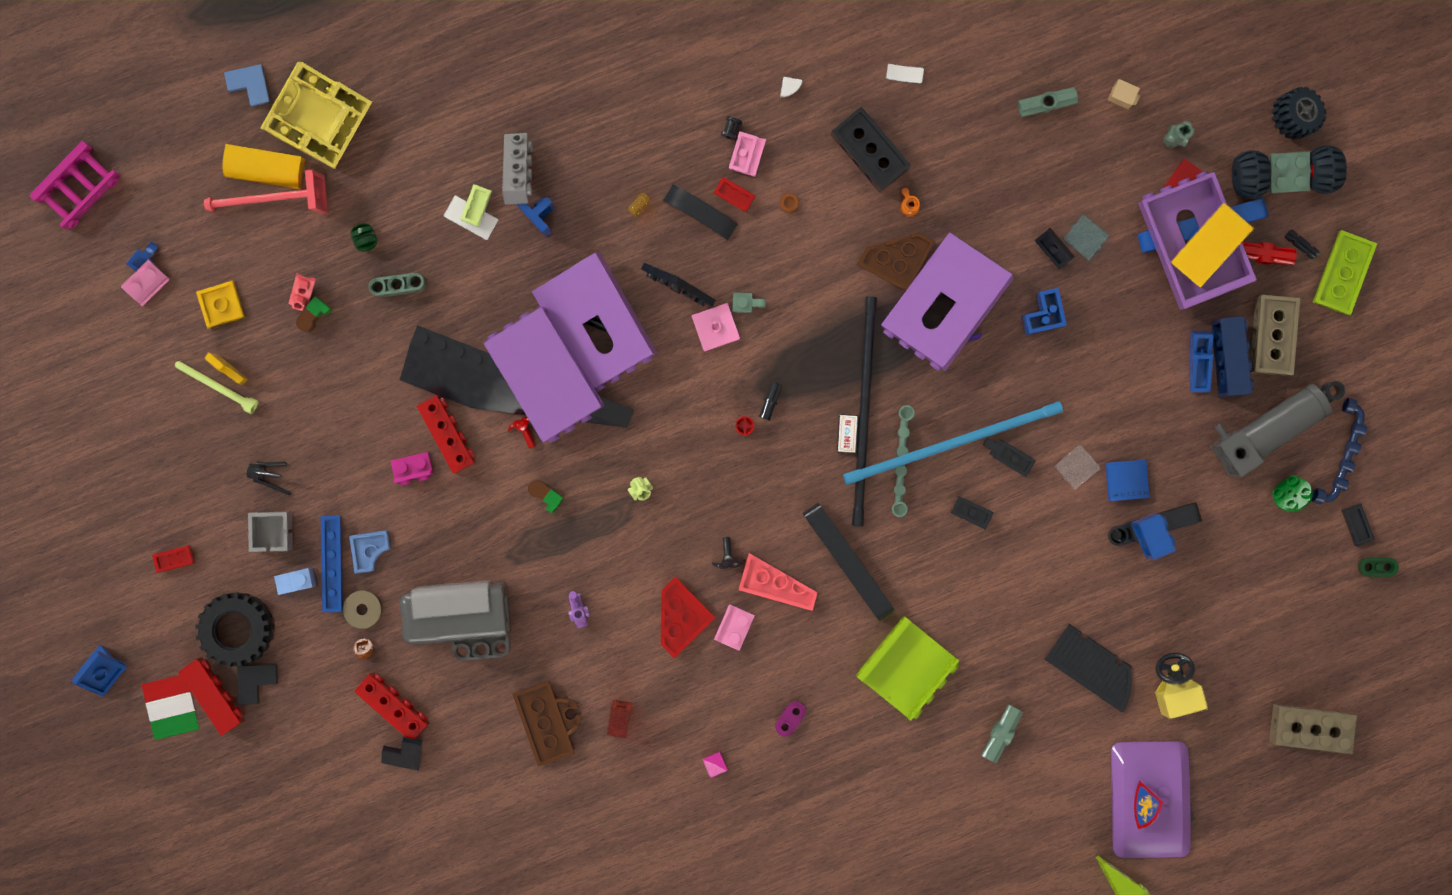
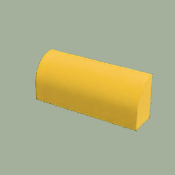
M225 144L223 156V174L225 177L300 190L305 159L301 156Z

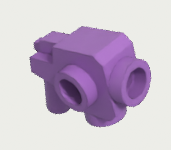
M572 591L569 593L571 610L569 611L571 622L575 621L577 628L588 626L587 618L590 617L588 606L583 605L580 593L576 594V592Z

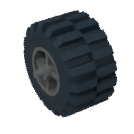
M1298 87L1279 96L1277 101L1274 102V108L1272 109V114H1274L1272 121L1276 123L1274 125L1275 128L1280 130L1279 133L1281 135L1285 134L1286 138H1292V140L1301 139L1317 132L1322 128V122L1326 120L1324 116L1326 109L1323 107L1325 104L1324 101L1320 100L1321 96L1316 95L1314 90L1310 91L1308 87Z

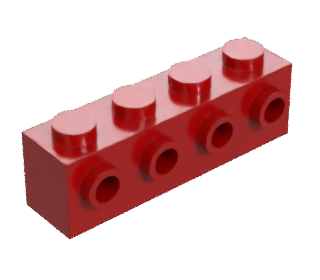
M436 395L416 406L453 474H457L476 463L474 460L476 455L472 448H467L465 444L467 439L462 431L459 432L455 426L458 422L453 414L449 415L446 409L449 406L444 397L440 398V396Z
M201 657L178 671V673L222 736L244 722V714L232 702V695L221 686L223 684L221 679L211 671L212 666L209 661Z
M370 673L354 692L403 736L416 739L429 725L428 717L421 711L417 712L413 708L412 702L405 698L403 700L398 695L399 691L395 687H389L385 684V679L380 674Z

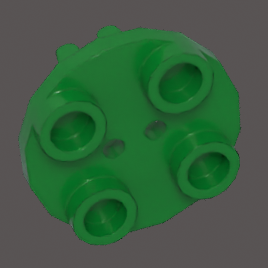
M1292 475L1280 482L1273 490L1272 495L1279 509L1286 512H1296L1307 507L1312 500L1313 492L1306 480Z

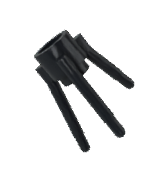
M257 461L256 464H249L247 478L253 479V482L263 484L281 493L291 495V492L262 480L265 476L282 478L280 474L266 472L264 467L285 466L287 462Z

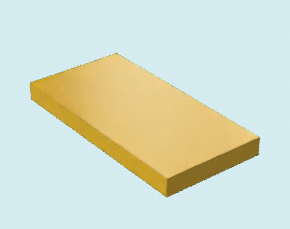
M1223 203L1173 258L1171 263L1201 288L1254 228Z

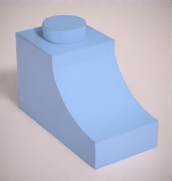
M313 567L274 576L278 595L317 586Z

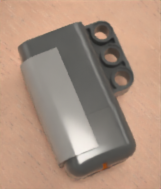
M493 580L420 586L405 593L400 598L402 637L408 645L452 642L453 655L460 661L503 657L511 649V620L506 582L493 583ZM497 643H504L506 651L499 652L497 650ZM479 644L486 646V654L478 652L477 647ZM459 646L466 647L468 651L466 656L459 654Z

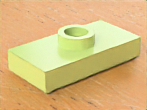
M473 184L460 220L479 227L492 191Z

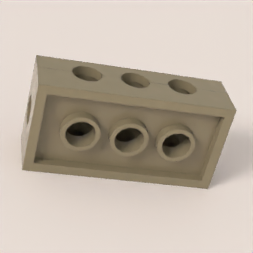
M1271 295L1255 297L1250 354L1252 369L1250 373L1277 376L1294 375L1300 298ZM1274 313L1278 314V321L1274 319ZM1273 331H1274V332L1276 333V335H1277V339H1276V340H1274L1273 337H1272V332H1273ZM1271 351L1275 353V359L1271 358Z
M1273 704L1269 742L1280 746L1353 754L1357 715L1346 712ZM1296 723L1295 729L1291 730L1292 724ZM1315 725V730L1311 733L1310 729ZM1334 727V732L1330 735V730Z

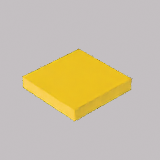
M233 280L196 292L208 329L245 318Z

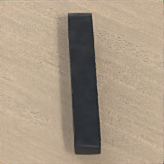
M817 503L802 513L878 621H881L895 611L821 505Z

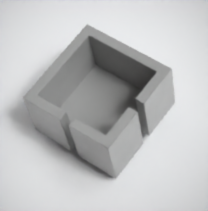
M292 512L248 513L249 552L293 550L292 533H289V529H292Z

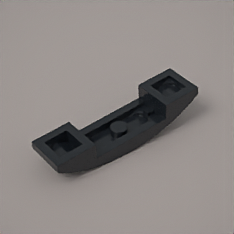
M674 184L663 199L670 206L692 217L727 241L738 225L709 204Z

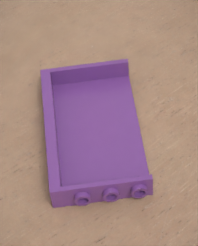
M540 307L531 314L526 312L519 317L520 320L515 324L511 322L503 327L504 331L499 334L497 332L487 337L488 341L483 344L542 442L549 441L553 443L560 438L559 434L564 431L567 434L576 428L575 424L580 421L582 424L592 418L591 414L605 405L547 308Z

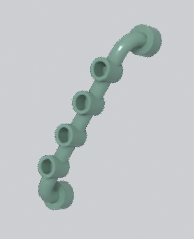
M909 405L902 406L898 412L901 419L900 428L897 431L899 447L896 449V455L898 457L908 454V449L906 448L907 437L910 434L908 421L914 417L915 413L914 409ZM905 465L896 467L894 471L897 478L896 485L893 488L895 503L892 505L891 510L896 517H903L908 511L907 505L903 503V495L906 491L904 476L907 473Z

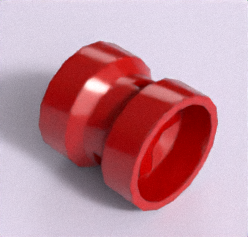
M747 416L740 417L736 421V431L743 436L751 434L754 430L753 420Z

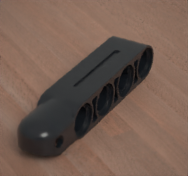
M1197 502L1157 513L1161 517H1165L1168 523L1166 528L1168 532L1202 521ZM1133 521L1111 528L1108 532L1109 542L1113 545L1121 546L1138 541L1131 524Z

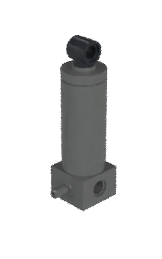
M1339 381L1327 382L1322 385L1321 389L1314 384H1309L1240 430L1227 433L1223 425L1219 423L1215 426V429L1221 438L1211 444L1210 447L1231 478L1242 477L1264 463L1263 458L1332 414L1330 403L1341 399L1345 395V387ZM1331 386H1333L1336 390V394L1334 396L1330 394Z

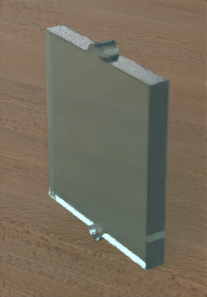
M1083 214L1077 223L1071 226L1072 229L1063 240L1090 260L1095 252L1101 249V245L1109 235Z

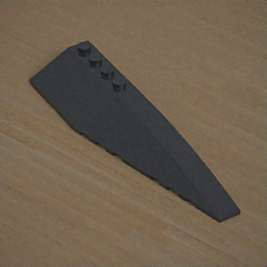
M417 325L408 349L400 381L470 408L526 415L489 353ZM600 397L605 406L591 414L592 418L585 422L627 428L634 410Z

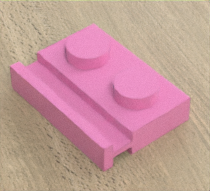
M739 132L729 169L755 177L766 139Z
M148 259L121 285V288L143 306L170 279Z
M729 604L714 640L740 651L755 615Z

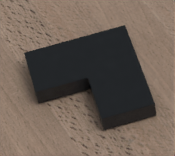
M277 664L237 667L238 705L259 704V685L278 684Z
M403 737L401 749L383 746L381 763L419 771L423 741Z

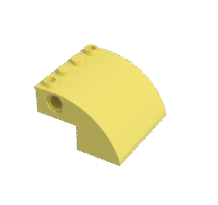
M297 62L260 128L297 150L335 169L372 101L342 83L331 80L305 63Z

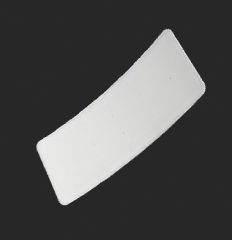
M888 64L886 78L922 83L924 68Z

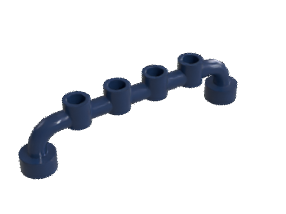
M1350 397L1345 399L1342 411L1348 414L1355 412L1357 418L1351 427V436L1345 445V454L1339 463V472L1333 481L1332 492L1326 495V491L1320 488H1316L1313 492L1312 502L1319 505L1323 502L1334 501L1339 496L1341 490L1345 491L1348 488L1349 481L1345 479L1347 472L1351 473L1354 470L1355 462L1351 461L1352 455H1357L1360 452L1361 444L1357 443L1359 436L1363 437L1367 432V426L1363 425L1364 411L1357 405V400Z

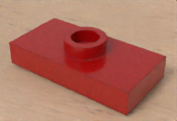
M722 177L713 192L714 195L745 213L756 197L725 177Z
M191 545L152 555L156 573L195 564Z

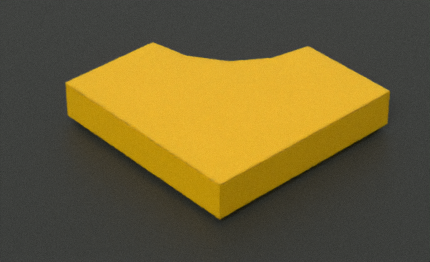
M208 353L205 356L206 361L237 384L244 385L248 379L220 355Z

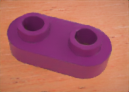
M799 701L789 703L775 724V729L779 735L786 737L794 732L806 714L803 703ZM794 708L800 710L798 715L793 714ZM783 724H788L789 728L787 730H782L781 726Z

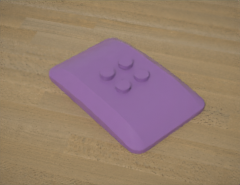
M1180 741L1115 743L1111 748L1113 852L1120 858L1186 856L1190 851L1188 747ZM1139 780L1146 784L1160 798L1166 797L1168 800L1167 805L1163 806L1158 819L1152 825L1143 829L1137 828L1134 813V797Z

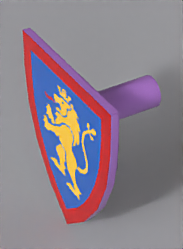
M1139 780L1134 797V813L1138 829L1147 828L1158 819L1163 806L1168 803L1166 797L1160 798L1141 780Z

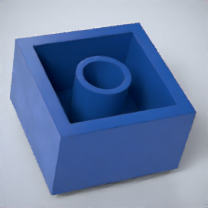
M1150 514L1131 522L1145 558L1155 560L1175 551L1174 546L1176 543L1173 536L1168 534L1166 529L1168 523L1164 516Z

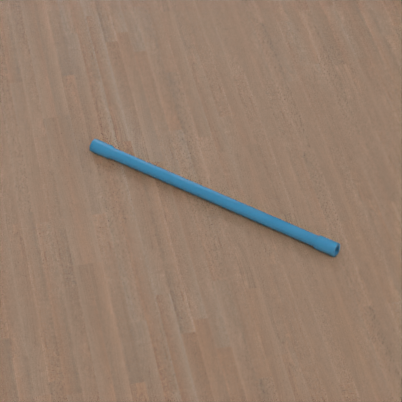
M1058 401L1041 409L843 474L846 485H849L864 478L1011 428L1062 413L1063 408Z

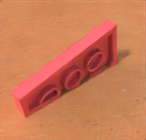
M748 554L738 590L813 611L818 592L754 555Z

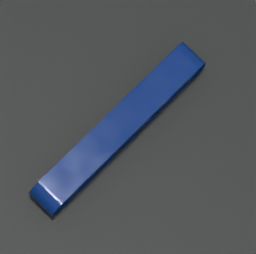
M1264 198L1230 207L1247 223L1269 217ZM1195 217L1177 222L1184 241L1190 240L1199 230ZM1149 231L1137 234L1142 253L1156 250Z

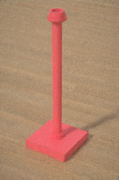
M306 170V190L219 200L208 197L204 200V207L212 212L217 207L307 197L309 210L319 214H328L325 176L314 170Z

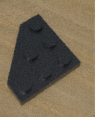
M644 263L641 267V270L647 273V278L655 282L657 280L665 286L669 285L670 290L678 294L681 293L690 299L694 298V302L703 307L705 304L713 307L715 299L682 278L647 263Z

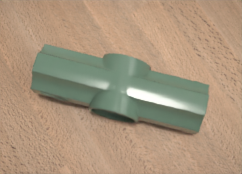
M1072 87L1019 100V114L1022 118L1078 104L1077 91ZM1045 98L1050 99L1052 106H1046L1043 100Z
M1184 121L1177 126L1171 125L1163 140L1166 148L1173 150L1178 146L1185 147L1194 132L1191 123Z
M1009 704L1007 705L999 722H996L992 728L990 739L981 754L983 757L997 764L1005 747L1012 741L1015 728L1024 712Z

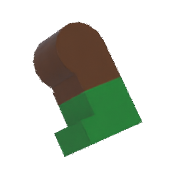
M314 297L298 316L296 325L300 330L310 332L314 330L316 322L323 313L329 316L333 309L319 298Z
M532 481L528 486L529 494L533 497H539L547 503L546 510L551 514L554 513L564 497L541 481Z

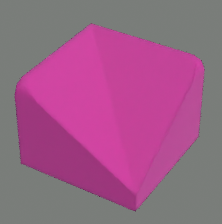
M720 751L703 758L710 778L728 771Z

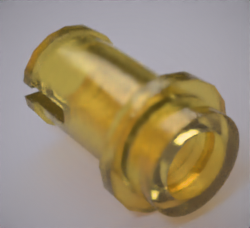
M643 192L641 194L638 193V197L627 208L635 217L646 204H650L649 201L651 199Z

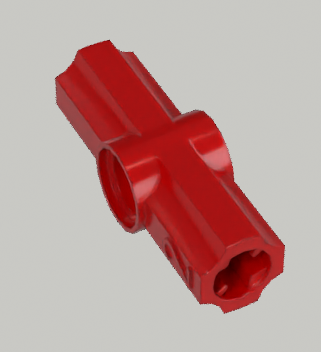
M1242 241L1248 259L1254 260L1256 263L1268 265L1275 263L1293 266L1296 261V249L1278 247L1272 243L1260 242L1257 244Z

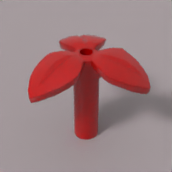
M527 416L511 423L507 429L508 432L516 427L517 430L522 432L529 448L536 446L528 428L530 420Z

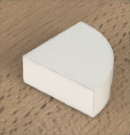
M783 77L780 97H788L794 94L800 88L802 80Z

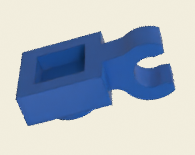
M151 241L144 251L138 248L126 262V265L137 271L148 259L153 263L154 260L150 257L157 250L158 245Z

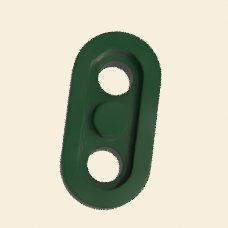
M1366 557L1358 563V570L1363 576L1392 577L1398 572L1399 565L1395 559L1389 557ZM1367 563L1370 565L1369 570L1365 569ZM1386 563L1389 565L1388 570L1384 569Z

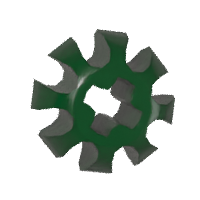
M357 224L350 231V236L358 251L367 252L377 245L378 240L370 224Z

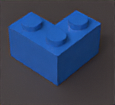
M1059 288L1037 293L1036 297L1040 312L1022 316L1025 335L1067 326Z

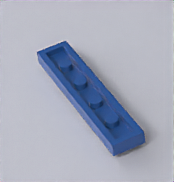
M321 516L322 612H343L341 516Z

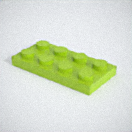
M1343 230L1339 231L1313 303L1350 316L1377 243Z

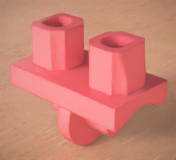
M298 273L296 274L288 303L292 305L293 309L303 311V308H306L309 304L315 278H306Z

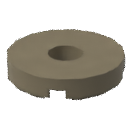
M366 590L356 591L345 600L343 614L346 621L353 627L359 629L369 628L380 619L382 606L379 598L373 592ZM360 604H365L368 608L365 615H361L358 612Z

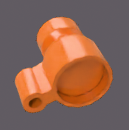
M903 188L900 194L904 200L900 205V210L903 215L913 217L920 209L919 199L915 196H910L908 188Z

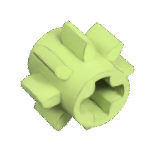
M637 477L631 481V488H628V491L634 500L639 499L642 501L649 498L651 495L650 490L653 487L646 477L644 479Z

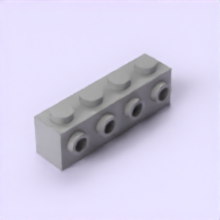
M527 133L504 134L503 197L505 205L528 203V195H532L531 183H529V181H532V170L529 169L532 166V155H529V152H533L532 141H528Z

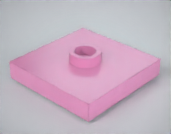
M728 303L691 315L704 352L740 339Z

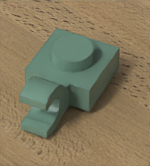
M733 293L734 313H752V307L766 308V299H753L752 293Z

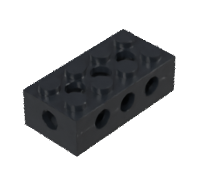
M862 106L831 132L832 138L879 193L892 184L911 166ZM860 132L863 138L857 139L853 133ZM866 147H873L875 149V153H868L866 151ZM885 161L888 167L881 168L878 162Z

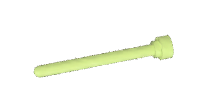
M180 361L175 363L177 369L238 402L244 408L243 410L249 414L256 410L259 403L258 400L252 397L244 398Z

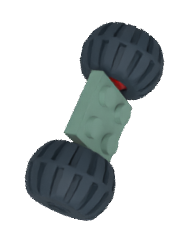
M1328 145L1318 147L1311 152L1269 154V158L1260 151L1249 150L1236 156L1232 165L1233 188L1239 196L1249 199L1261 197L1268 190L1269 193L1310 191L1311 188L1318 193L1329 194L1343 187L1347 175L1344 153L1340 149Z

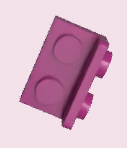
M429 452L391 461L395 478L393 481L394 483H399L400 486L411 484V480L418 478V481L430 479L429 475L434 474Z

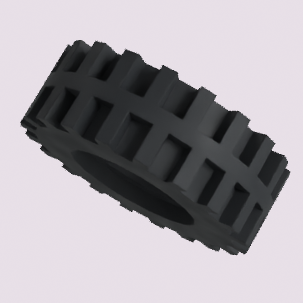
M239 592L224 594L212 599V602L203 607L204 611L199 613V624H196L195 629H198L196 640H200L202 645L199 648L207 653L206 657L208 659H213L216 661V664H223L226 667L243 666L260 658L269 649V643L274 638L272 629H275V624L271 622L273 616L272 613H268L267 605L262 604L257 597ZM229 612L243 614L251 624L252 632L250 639L241 647L232 648L226 646L218 637L217 626L219 620Z

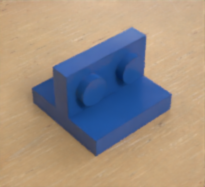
M548 197L545 199L540 198L534 204L535 208L533 210L527 203L517 204L520 210L546 237L552 232L542 221L555 209V206Z
M99 645L71 681L74 685L103 697L127 666L124 662L113 658L106 647Z

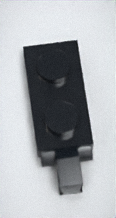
M988 438L983 443V446L991 450L989 454L994 459L1024 477H1027L1036 460L1005 441L998 439L995 443Z

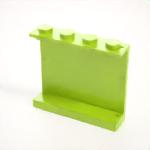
M903 616L859 670L856 677L911 721L913 718L917 719L923 711L921 708L925 703L929 704L935 697L933 693L936 689H941L947 682L945 678L949 673L953 674L957 670L959 660Z

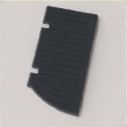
M1068 624L1044 660L1120 712H1123L1131 693L1132 666L1123 660L1118 665L1115 663L1118 658L1116 655L1088 636L1083 641L1080 639L1082 632Z

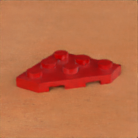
M676 576L661 590V645L675 658L716 618Z

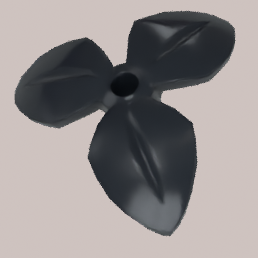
M724 537V558L722 563L712 562V565L720 569L736 568L742 565L745 559L735 562V559L732 557L730 537Z

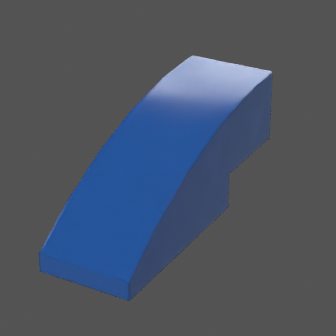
M1191 331L1189 354L1191 392H1210L1214 357L1212 354L1213 334L1211 331Z

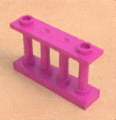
M81 141L29 195L35 202L40 204L46 202L64 219L59 225L67 230L74 228L79 223L80 217L109 187L115 186L119 181L118 178L121 176L120 173L113 169L109 173L91 156V152L94 149L84 141ZM82 161H86L104 178L97 186L78 170V165ZM68 175H73L90 191L83 200L64 183ZM59 188L77 205L70 214L51 197V193L55 189Z

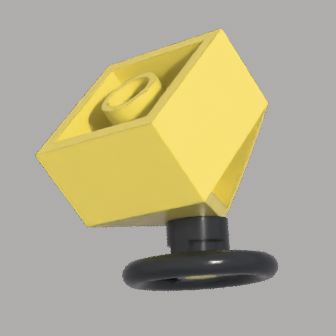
M1169 653L1162 656L1157 661L1155 667L1157 676L1162 680L1155 691L1161 715L1172 719L1208 709L1202 686L1191 680L1195 673V665L1192 659L1181 653ZM1169 659H1180L1177 663L1171 665L1163 664ZM1187 663L1189 665V672L1185 676L1182 667ZM1162 670L1167 671V672H1168V675L1165 676V675L1162 673Z

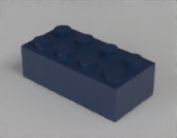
M1244 316L1221 318L1212 321L1211 328L1219 398L1252 394L1254 383L1253 379L1250 378L1252 363L1248 359L1250 344L1246 340V332L1248 331L1247 321H1244Z

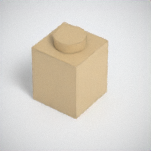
M1118 79L1113 86L1108 101L1129 109L1132 105L1137 104L1140 98L1138 94L1140 88Z

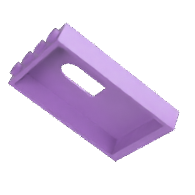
M1207 171L1196 175L1197 179L1190 181L1187 178L1178 182L1179 186L1172 188L1171 185L1160 189V194L1154 196L1152 192L1142 196L1143 200L1138 202L1180 310L1256 281L1242 242L1201 288L1171 263L1173 258L1186 245L1176 221L1177 214L1184 209L1190 210L1194 214L1200 229L1223 203L1227 205L1214 172L1210 174Z
M949 232L881 324L884 329L883 333L891 339L895 337L900 340L899 344L908 350L909 347L915 351L914 354L921 360L926 358L931 362L929 365L937 371L941 369L945 372L1013 281V275ZM942 292L956 303L937 328L927 329L922 323V318Z
M601 253L592 254L532 291L540 307L547 308L596 392L604 389L607 382L611 381V383H614L621 379V374L624 372L629 374L638 369L636 365L643 362V364H646L654 359L653 355L657 351ZM596 315L600 317L613 340V349L607 354H602L596 349L583 326V323Z

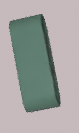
M409 273L372 279L368 288L375 296L386 297L421 292L426 288L427 282L422 275ZM415 278L421 279V284L418 287H413L412 285ZM401 280L402 287L395 290L393 287L394 282ZM377 283L383 284L381 292H375L374 288Z

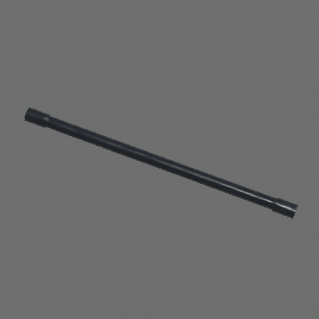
M877 297L865 298V330L856 470L866 468ZM865 478L855 482L852 526L863 527Z

